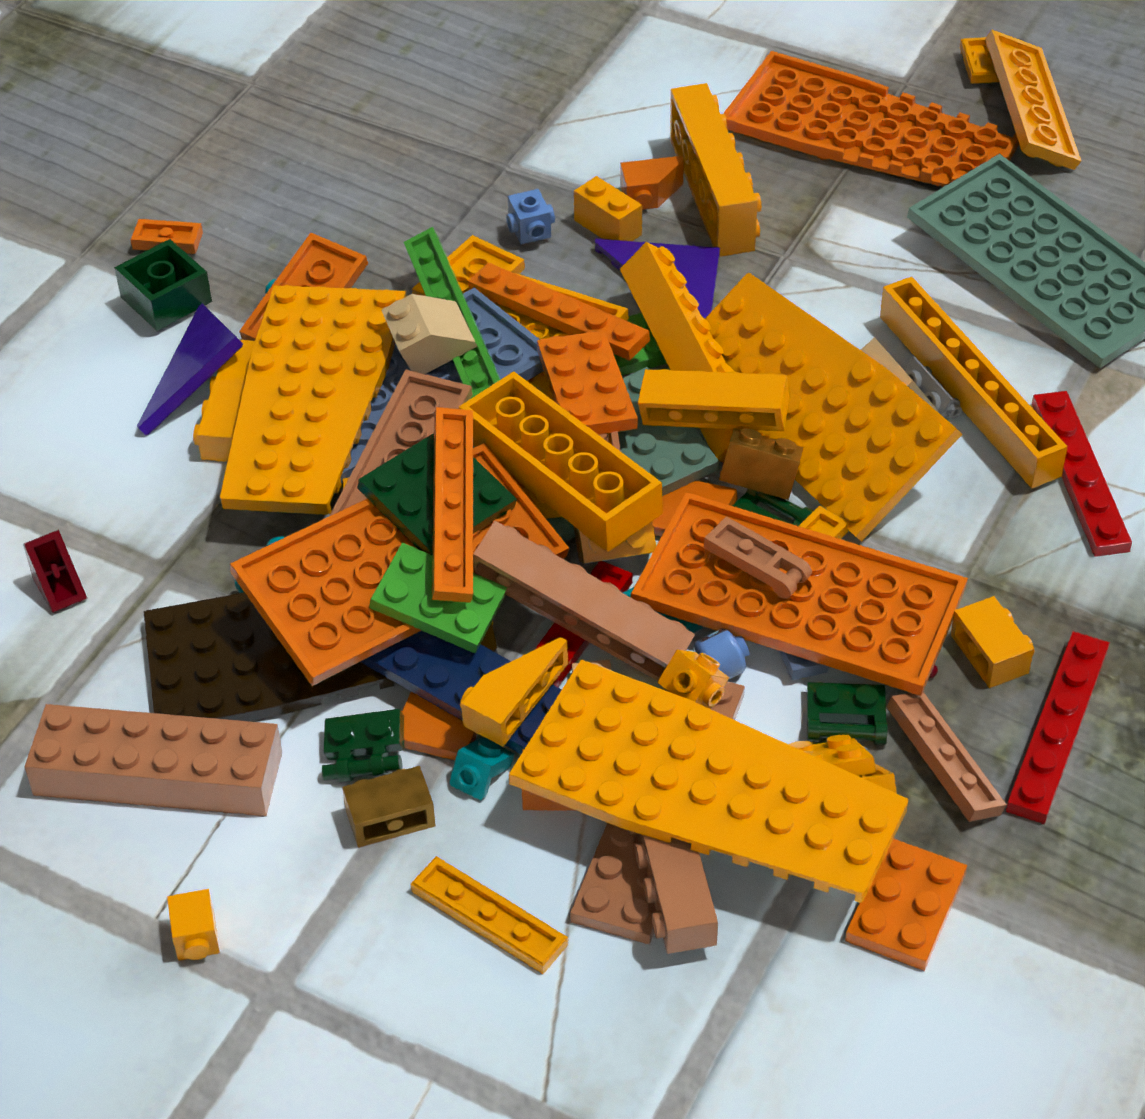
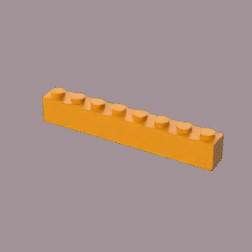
M645 242L620 268V271L670 370L734 372L726 364L722 356L724 353L722 347L713 339L710 333V324L701 316L697 308L699 306L698 301L686 288L685 284L687 281L685 277L675 267L673 263L675 258L672 253L663 246L658 248ZM700 428L711 451L719 461L724 463L733 429ZM756 430L764 436L762 430Z
M911 276L884 286L880 318L921 364L928 366L932 370L933 376L940 382L943 388L953 398H957L960 401L962 411L1031 489L1062 477L1068 446L919 283Z

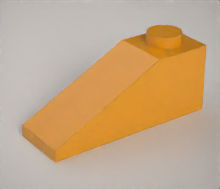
M559 637L483 675L474 687H469L464 692L461 698L460 707L462 710L463 726L503 747L568 665L567 640Z

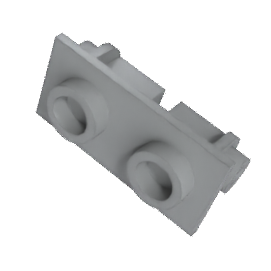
M913 356L905 372L939 411L938 413L943 417L950 416L951 418H956L962 411L960 407L961 402L957 398H953L943 388L940 382L933 376L932 370L928 366H923Z

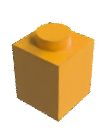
M209 889L167 896L172 939L178 961L187 959L199 960L208 955L220 953L215 913Z

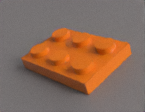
M893 839L863 902L859 903L846 931L845 941L925 971L965 878L968 865Z

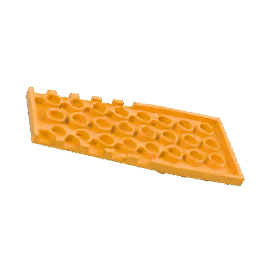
M747 273L705 318L711 326L710 333L713 339L724 351L722 356L726 364L734 372L787 375L790 400L784 431L762 430L766 437L789 439L795 442L797 446L804 447L795 480L824 508L848 521L847 529L861 542L963 435L886 367L751 273Z
M274 285L250 355L220 494L223 509L330 514L331 499L334 493L338 494L342 485L340 477L344 468H348L352 460L351 450L354 444L359 443L362 435V423L369 418L372 410V398H377L395 347V340L381 310L393 302L407 297L406 291Z
M582 659L509 773L510 785L617 827L667 843H671L672 838L691 843V850L709 855L711 850L732 856V863L747 868L750 862L774 869L773 876L788 880L789 875L814 882V889L827 893L830 887L854 894V901L859 903L863 902L907 812L908 799L703 705Z

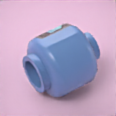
M720 629L694 643V652L697 654L705 653L720 663L718 669L730 677L729 679L745 671V657L750 655V652L742 636L734 637L727 629Z

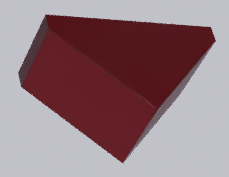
M59 530L23 544L32 578L52 613L87 599Z

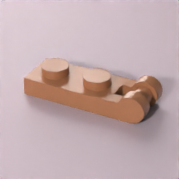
M727 516L704 538V548L771 586L773 591L783 599H788L796 591L797 584L805 582L812 574V569L805 560ZM782 568V569H784L785 571H787V573L785 574V573H783L782 571H780L779 569Z

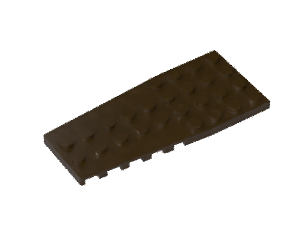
M245 592L144 611L153 710L157 714L255 721L322 705L321 698L340 694L341 699L357 696V689L375 684H379L380 689L395 686L392 680L360 662L312 686ZM491 623L481 645L498 654Z

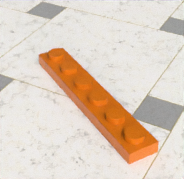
M489 262L468 280L469 290L476 288L489 300L569 335L605 330L613 354L629 361L650 341L649 330Z
M436 407L434 415L432 600L471 603L473 597V410Z

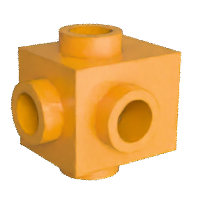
M677 649L657 683L670 693L687 698L711 709L722 699L725 691L724 686L730 677L718 669L720 663L705 653L697 654L696 652Z

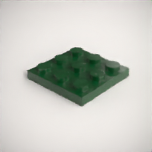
M434 433L358 479L357 489L419 550L433 555ZM473 457L474 534L491 524L493 520L506 514L508 510L514 509L517 498Z

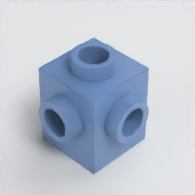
M539 189L509 195V214H506L507 226L510 233L515 232L520 244L551 238V224L555 223L554 210L551 204H546Z

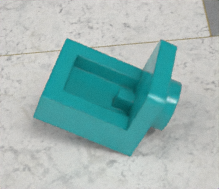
M481 737L458 750L449 783L452 787L478 800H482L487 796L491 779L511 767L515 753L487 738Z

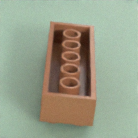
M46 704L24 768L34 796L267 816L283 752L278 724Z

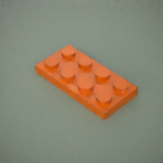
M310 233L239 330L241 338L243 340L255 341L274 285L351 288L368 265L367 257L314 233Z
M605 330L537 340V353L554 402L598 435L638 429V417Z

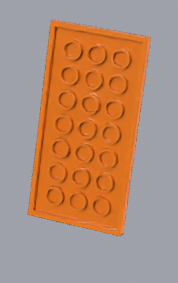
M485 443L474 447L473 457L516 497L517 501L514 509L508 510L506 514L493 520L491 524L473 534V553L494 521H497L504 526L513 527L521 536L537 545L548 547L558 557L562 559L567 557L569 550L567 544ZM368 498L230 563V573L312 686L421 631L414 626L369 608L370 599L402 542L414 548L417 547Z
M685 492L633 588L631 598L648 604L654 611L716 631L727 629L735 637L742 636L744 640L922 696L953 621L955 610L958 609L965 592L968 578ZM727 516L805 560L810 565L812 574L805 582L797 584L796 591L788 599H783L773 591L771 586L704 548V538ZM782 568L779 569V570L782 571L783 573H785V574L787 573V571H785L784 569H782Z

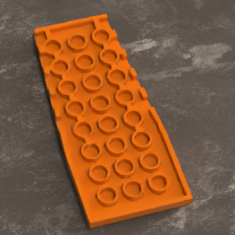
M774 51L768 54L723 113L727 120V130L735 133L744 134L794 151L814 155L820 159H831L945 187L998 154H1001L1010 161L1019 146L1016 133L1013 138L998 133V125L988 122L985 126L981 127L970 123V116L960 112L956 118L942 113V106L933 102L927 108L915 103L916 96L903 92L899 98L888 94L889 87Z

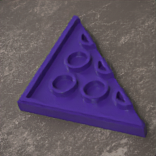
M595 239V251L607 256L611 260V264L620 271V268L645 242ZM650 243L658 248L663 246L672 253L675 258L673 263L677 270L685 277L687 281L685 286L689 293L698 301L699 306L697 308L705 319L713 309L720 248Z
M203 303L198 306L137 424V427L145 435H149L243 347V343Z

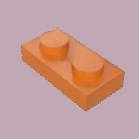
M138 219L131 237L132 249L147 251L171 239L184 252L196 254L203 234L202 224Z

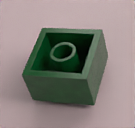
M171 239L114 267L120 297L156 331L196 311L202 303L207 305L212 302L207 271Z

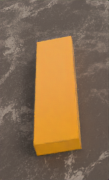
M437 856L411 883L412 893L542 974L548 970L568 946L567 936Z

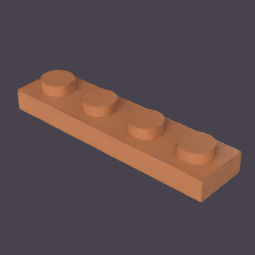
M923 692L922 696L913 693L891 696L886 706L967 820L971 822L1001 816L1007 804Z

